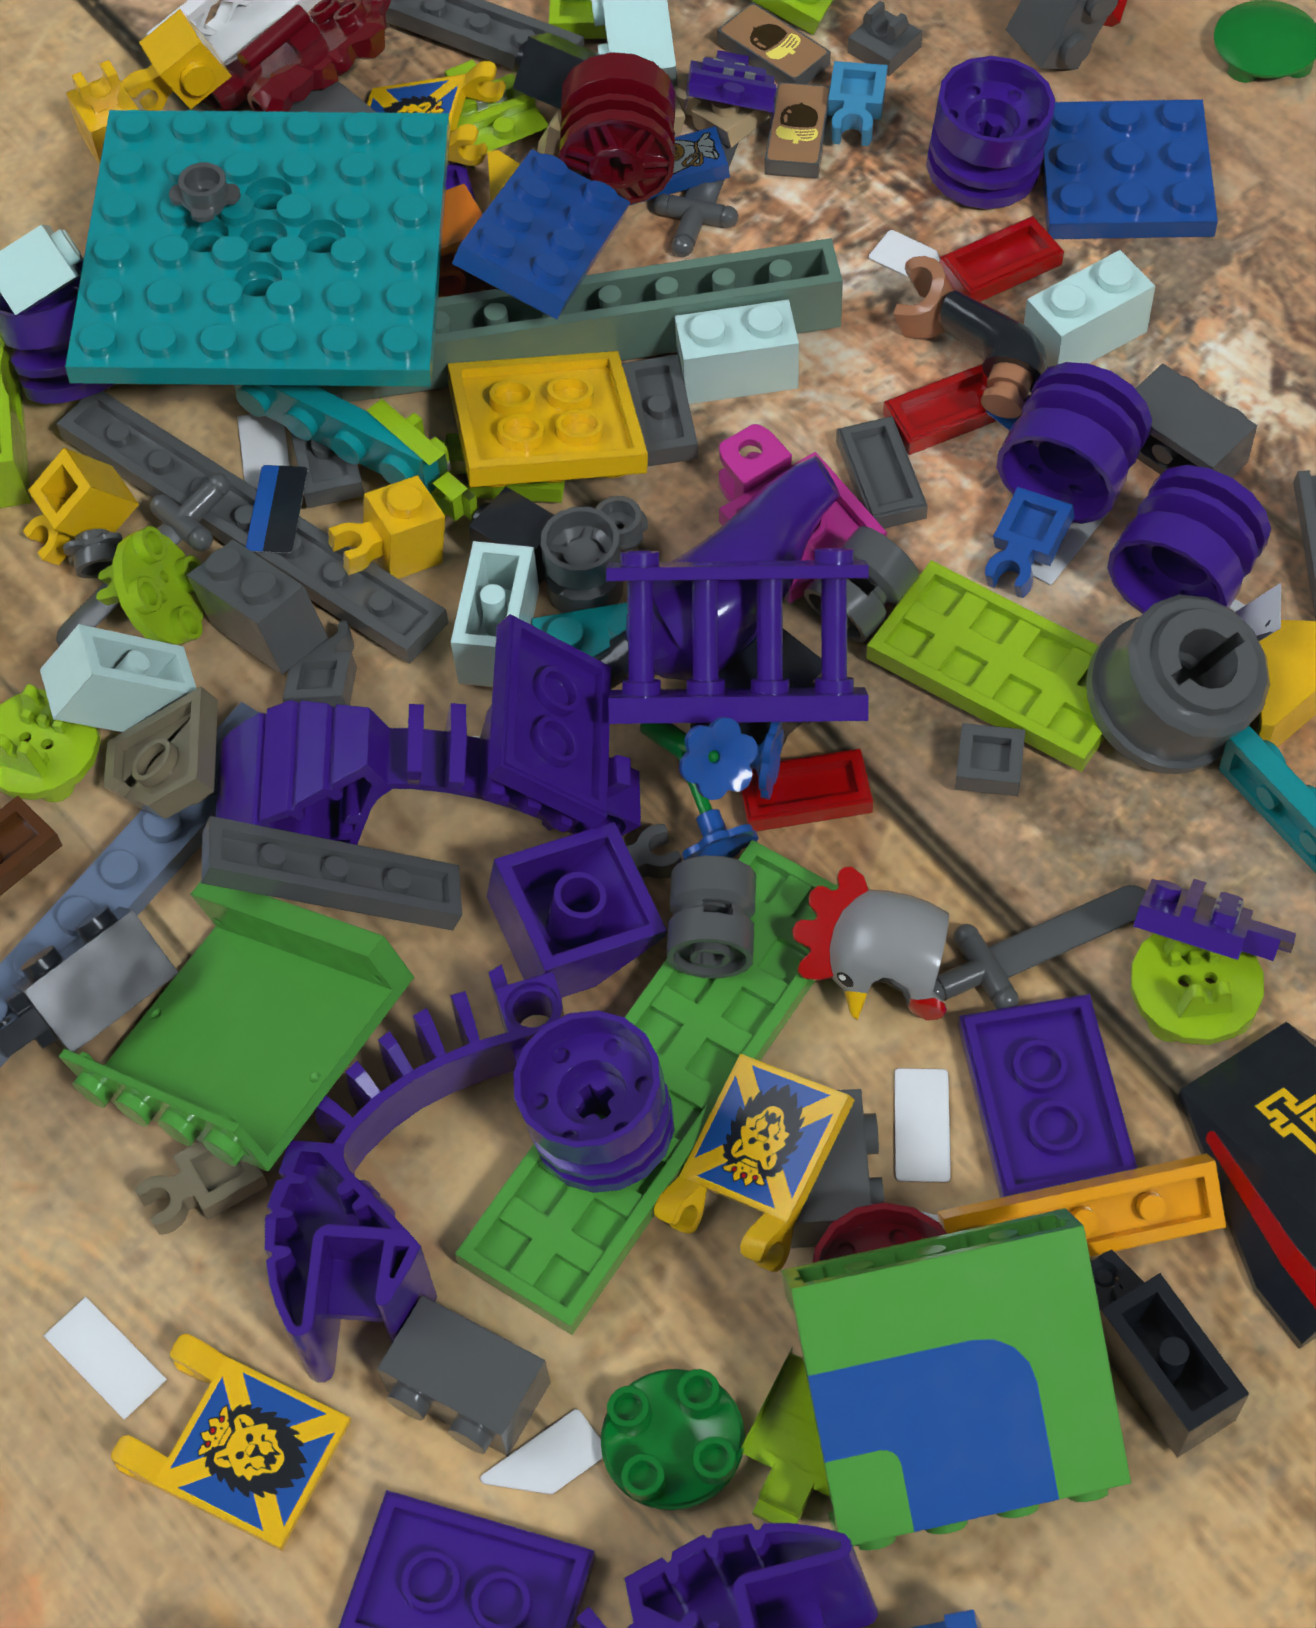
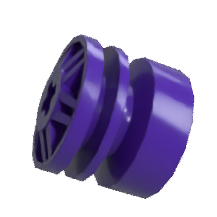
M997 56L971 58L953 67L941 81L928 149L926 167L932 183L945 196L965 206L982 209L1007 207L1027 197L1038 181L1044 147L1048 140L1054 114L1055 97L1049 83L1034 68L1010 58Z
M83 261L76 265L80 272H82ZM80 278L27 312L18 315L14 314L0 293V335L8 347L14 348L10 360L20 375L18 380L29 400L42 404L65 403L86 398L114 385L70 383L65 365Z
M1064 362L1047 368L1037 379L1032 388L1031 396L1022 407V415L1012 425L998 451L996 468L1004 486L1013 495L1017 487L1072 504L1075 515L1072 523L1084 524L1102 519L1113 508L1127 480L1128 469L1135 464L1140 449L1145 445L1149 437L1152 417L1147 402L1130 383L1112 371L1089 363Z
M1191 465L1166 469L1155 479L1149 489L1148 496L1140 503L1136 517L1127 524L1109 554L1107 569L1112 583L1122 597L1142 614L1154 603L1177 595L1207 597L1230 608L1241 589L1243 578L1252 571L1256 558L1262 554L1268 543L1271 526L1267 512L1252 492L1233 478L1215 470Z
M598 1010L569 1013L544 1025L523 1047L513 1072L514 1099L546 1169L564 1184L592 1193L622 1190L646 1178L663 1160L675 1131L673 1104L669 1096L668 1087L664 1082V1074L659 1058L643 1031L625 1017ZM600 1112L606 1118L601 1120L595 1114Z

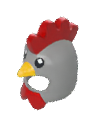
M851 866L839 870L837 875L838 888L836 890H830L825 886H816L809 893L808 905L816 914V918L814 920H800L792 928L793 939L810 951L799 962L797 968L802 978L816 981L832 978L845 992L851 1017L856 1020L859 1019L870 987L875 982L886 983L902 992L906 999L907 1007L914 1015L927 1021L938 1020L945 1015L947 1006L933 989L948 930L949 913L929 901L908 894L869 889L864 875Z

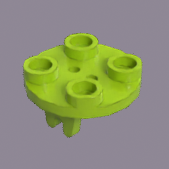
M147 526L128 534L118 543L112 561L113 564L99 573V580L109 586L101 589L97 593L96 599L106 606L120 603L132 625L146 639L178 646L198 639L203 632V607L187 574L202 563L195 556H185L184 552L169 537L161 534L153 526Z
M27 684L22 693L16 694L0 704V792L11 798H15L18 795L21 799H43L53 803L68 798L73 793L75 784L79 783L95 764L101 743L100 729L98 727L54 720L45 689H37L34 685ZM53 745L50 749H45L47 746Z
M1154 933L1142 942L1130 969V993L1139 1014L1148 1022V1028L1156 1038L1164 1042L1179 1041L1186 1044L1212 1045L1244 1034L1250 1029L1264 998V972L1255 955L1241 951L1239 959L1236 960ZM1211 978L1215 981V983L1209 984L1205 981V979ZM1185 981L1189 986L1183 987L1178 982Z

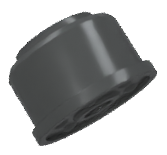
M1177 595L1154 603L1140 617L1128 620L1115 628L1096 648L1088 667L1086 681L1087 698L1092 716L1108 742L1119 753L1135 764L1166 774L1193 772L1206 767L1223 755L1227 740L1246 729L1263 710L1270 687L1267 656L1254 630L1232 609L1207 597Z

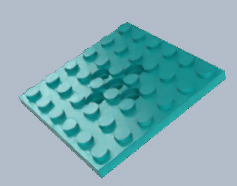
M109 110L65 365L69 382L92 384L431 387L450 138L449 113ZM196 163H212L219 166L225 173L227 184H236L240 189V200L234 205L224 206L222 212L209 222L194 221L189 210L184 206L172 204L169 197V191L174 185L178 184L181 172L188 166Z

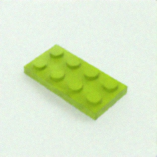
M932 560L867 644L866 659L995 727L1024 729L1025 743L1080 772L1084 770L1105 739L1092 716L1086 689L1088 667L1099 645Z

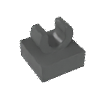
M878 1L864 14V23L848 37V53L864 63L888 65L887 76H890L922 47V30L909 24L905 14L900 13L898 16H895L884 10L885 3Z

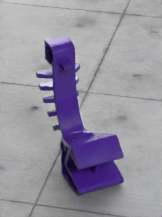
M289 700L268 708L267 714L258 713L231 730L221 740L216 817L357 845L369 813L379 798L392 789H415L456 794L505 806L542 820V825L549 831L554 828L561 832L567 831L571 834H576L592 829V827L487 777L492 704L487 710L480 738L467 735L466 704H450L445 731L424 729V704H409L408 728H389L368 707L339 704L333 707L327 703L310 701L298 703ZM615 755L612 758L609 757L607 818L594 828L615 822L621 836L641 826L640 771L631 767L630 758Z
M502 964L488 972L505 1033L480 1040L466 991L450 995L462 1047L448 1053L445 1052L428 1009L425 1008L413 1015V1020L425 1064L413 1070L390 1031L378 1039L391 1085L380 1091L365 1069L356 1061L345 1074L348 1090L359 1112L354 1117H351L326 1095L315 1109V1116L326 1139L333 1143L292 1140L287 1146L279 1170L282 1179L276 1180L267 1205L270 1214H267L265 1217L264 1250L268 1256L266 1260L267 1273L276 1308L310 1379L320 1383L332 1378L335 1372L341 1319L384 1322L393 1343L420 1297L423 1295L434 1302L437 1298L420 1244L395 1218L394 1209L385 1199L380 1197V1193L366 1180H358L356 1178L355 1170L365 1156L394 1128L422 1108L486 1079L513 1072L523 1047L544 1025L564 1016L562 997L553 972L509 985ZM532 1015H542L549 1018L545 1024L539 1027L530 1028L521 1025L524 1019Z
M751 1523L718 1528L713 1531L710 1538L701 1535L674 1550L671 1561L666 1562L661 1557L624 1578L633 1623L627 1628H862L874 1623L878 1616L876 1603L851 1540L844 1533L817 1526L794 1523H764L760 1530H755ZM589 1606L576 1618L580 1628H606Z

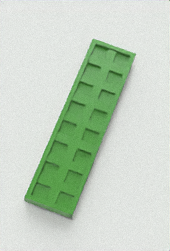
M754 840L750 842L738 859L749 865L756 873L755 914L751 918L754 923L753 965L747 971L736 976L701 978L687 975L674 969L666 959L625 1016L628 1021L647 1035L659 1058L664 1074V1082L668 1087L669 1096L672 1100L675 1131L666 1156L646 1178L622 1190L592 1193L568 1186L546 1169L533 1144L455 1253L459 1265L571 1335L574 1334L655 1216L654 1207L661 1193L679 1177L739 1055L743 1054L761 1061L816 981L802 978L797 971L799 962L810 951L793 939L792 928L800 920H814L816 918V914L808 905L809 893L816 886H825L830 890H836L838 886ZM600 1112L595 1114L601 1120L606 1118Z

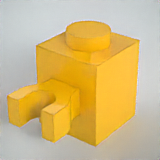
M179 9L139 42L152 65L130 73L121 83L133 99L142 91L151 89L147 95L139 100L144 110L161 111L169 95L173 92L191 110L232 75L208 39L185 13Z
M109 60L99 63L103 72L102 78L90 83L87 82L81 71L71 75L76 88L66 92L77 130L99 166L109 110H139L119 80L118 73Z
M63 448L28 490L43 512V515L32 519L23 532L28 539L43 544L47 541L38 551V555L42 561L59 566L68 556L64 554L63 546L67 542L74 540L79 533L91 529H106L110 532H116L138 507L139 503L112 465Z
M416 475L364 493L363 523H341L330 527L328 544L333 552L344 547L355 548L344 551L343 568L348 575L366 569L375 559L380 568L400 579L442 564L445 515L419 476Z

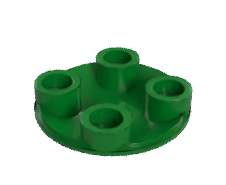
M1274 0L1248 1L1232 7L1220 17L1214 30V45L1221 58L1229 64V76L1236 81L1248 83L1256 80L1258 77L1282 78L1289 76L1292 78H1303L1311 73L1314 61L1316 60V23L1301 9L1284 2Z
M666 1369L649 1373L628 1386L618 1388L610 1396L607 1403V1414L601 1431V1451L604 1464L617 1487L625 1495L641 1505L658 1510L673 1511L689 1509L707 1502L721 1492L734 1477L744 1452V1446L742 1448V1445L745 1441V1431L740 1411L733 1398L718 1383L717 1378L708 1371L702 1369L690 1371Z

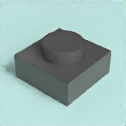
M962 723L955 790L1018 796L1025 730Z

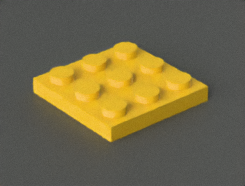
M609 351L448 363V384L469 486L503 487L508 484L545 481L558 483L570 479L619 478L625 475L647 473L648 452L619 352Z

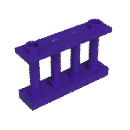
M849 548L815 549V560L659 562V551L620 552V563H608L606 567V581H627L629 679L622 681V690L610 691L608 697L609 724L712 723L719 717H728L736 722L869 721V695L865 687H854V678L847 677V578H869L868 563L865 560H854V549ZM756 579L757 678L751 679V688H725V679L719 678L718 580ZM782 579H821L822 677L815 678V687L789 688V678H783ZM692 580L693 678L686 680L687 689H661V680L654 679L653 581Z

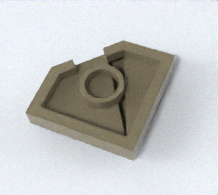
M201 686L108 740L104 787L119 799L163 819H167L186 807L198 804L204 800L206 796L214 792L218 700Z

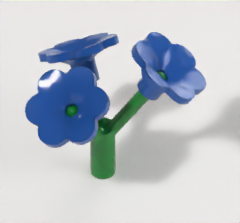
M728 717L715 719L709 727L703 725L694 726L687 734L672 723H641L640 732L678 758L679 772L682 778L687 781L700 813L696 821L703 838L697 844L690 846L682 852L683 860L699 856L733 858L741 852V849L747 848L752 840L757 842L759 837L750 824L727 829L719 809H712L709 800L722 798L728 790L736 792L744 790L752 780L751 769H755L757 772L761 798L770 800L773 785L777 781L780 768V754L784 740L782 722H771L768 734L761 744H757L751 736L742 734L739 724Z

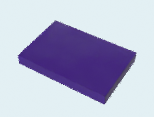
M511 614L503 619L496 628L487 777L592 828L606 819L608 809L610 735L608 697L611 691V666Z
M1090 994L959 1016L958 1029L1000 1198L1138 1168Z
M386 1490L338 1628H574L595 1562V1551Z

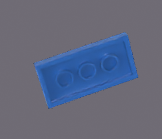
M531 149L461 242L452 264L557 320L623 220L630 201L617 195L611 186L600 181H591L568 169L567 165L559 158L549 154H540Z

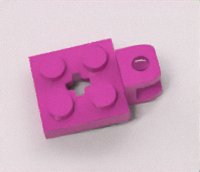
M752 424L720 443L719 457L724 468L719 471V486L723 495L729 501V503L719 508V522L722 526L770 481L794 465L817 456L834 480L840 497L822 516L808 541L802 560H815V549L841 548L860 526L870 527L887 536L885 529L816 452L792 465V454L771 431L758 424ZM745 446H755L762 453L750 452L747 456L743 457L739 451ZM794 579L785 597L788 604L802 597L804 590L813 579Z

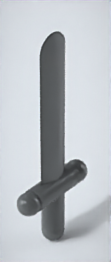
M721 143L728 166L730 167L738 143L732 148ZM725 179L713 183H703L687 189L685 197L660 194L655 198L653 205L659 215L681 219L672 241V250L677 256L686 257L692 253L703 224L722 226L724 228H731L737 224L739 219L737 210L732 206L716 203Z
M223 473L212 474L208 481L206 480L181 506L167 495L160 494L155 496L151 500L150 509L163 522L158 528L161 534L169 537L176 545L184 540L197 551L209 549L213 543V536L199 521L229 492L231 488L230 479ZM103 583L62 624L56 635V641L59 646L78 624L96 627L119 604L106 606L96 599L97 593L109 585Z
M1136 885L1123 886L989 947L975 926L962 924L956 928L953 938L967 962L937 975L933 991L942 1001H946L981 985L996 1009L1018 1006L1019 996L1008 979L1009 977L1135 921L1146 890Z

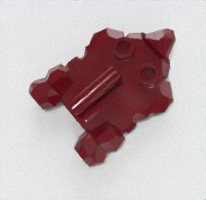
M322 0L310 10L309 15L300 5L296 4L242 49L236 57L224 64L232 76L205 98L206 101L216 111H232L247 98L253 111L289 112L294 103L304 101L312 90L325 89L339 81L338 76L347 72L356 59H374L385 50L386 12L391 0H345L341 3L338 0Z

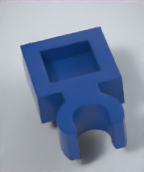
M1017 487L993 535L995 548L1003 551L993 555L986 565L985 576L987 585L995 588L1002 574L1009 571L1019 574L1014 583L1016 596L1024 598L1033 586L1031 568L1033 562L1036 561L1051 566L1075 517L1073 505Z

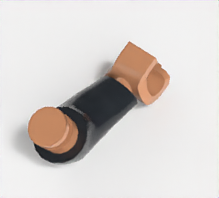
M917 256L905 262V272L919 296L925 299L914 305H896L893 316L904 337L932 338L946 332L963 343L983 360V372L988 377V389L983 392L981 405L988 412L999 417H1019L1022 414L1023 400L1027 398L1037 379L1048 368L1044 345L1025 325L962 292L954 291L943 266L936 259L927 256Z

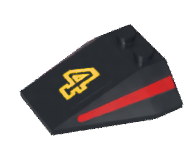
M1285 1022L1181 1088L1178 1096L1201 1155L1208 1154L1216 1161L1224 1215L1253 1291L1300 1349L1316 1338V1041L1288 1022Z

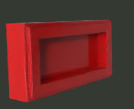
M1031 216L941 256L939 263L943 266L954 290L981 302L1061 266L1064 250L1035 217Z
M982 364L884 401L883 415L885 418L893 416L908 455L996 422L994 418L985 412L987 410L981 405L983 392L988 389V377L983 372Z
M861 749L780 761L778 778L773 785L770 800L761 798L759 778L755 769H751L752 780L749 785L740 791L746 824H750L756 832L873 813V798Z

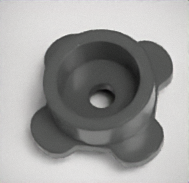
M196 163L188 166L179 175L178 184L174 185L169 191L171 203L177 206H184L191 212L192 219L197 222L213 220L216 215L222 212L224 206L236 204L241 197L239 187L236 184H227L224 171L212 163Z
M91 529L79 533L75 540L67 542L63 546L64 554L71 555L68 558L69 564L75 567L77 576L82 578H98L102 570L113 564L112 561L117 545L123 539L120 533L110 532L106 529Z

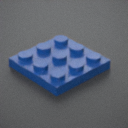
M1203 99L1055 102L1053 119L1042 160L1047 232L1053 239L1215 237L1218 218Z

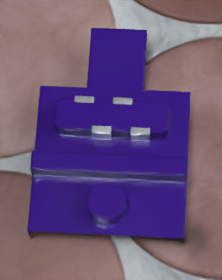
M717 50L716 58L704 57L702 62L690 61L685 111L689 96L770 112L771 130L777 84H774V76L766 75L765 69L749 66V56Z
M1152 879L1139 906L1133 926L1236 960L1239 959L1240 953L1243 951L1274 961L1278 949L1288 953L1292 952L1296 933L1251 919L1254 910L1244 908L1243 898L1227 892H1221L1217 899L1203 895L1206 882L1193 879L1189 890L1169 881Z

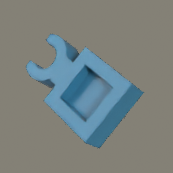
M834 61L828 99V116H833L831 134L833 144H840L844 131L854 129L862 134L861 146L870 145L873 135V119H882L888 65Z

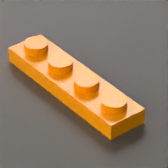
M1208 1154L937 1211L940 1225L949 1234L1066 1208L1084 1225L1090 1257L1103 1254L1111 1249L1115 1252L1226 1228L1216 1161Z

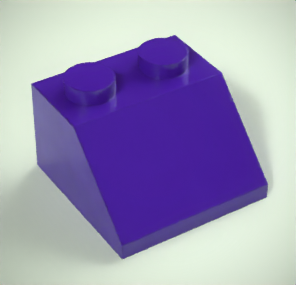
M615 822L494 859L486 897L521 975L526 980L553 972L562 998L596 987L666 936V927Z

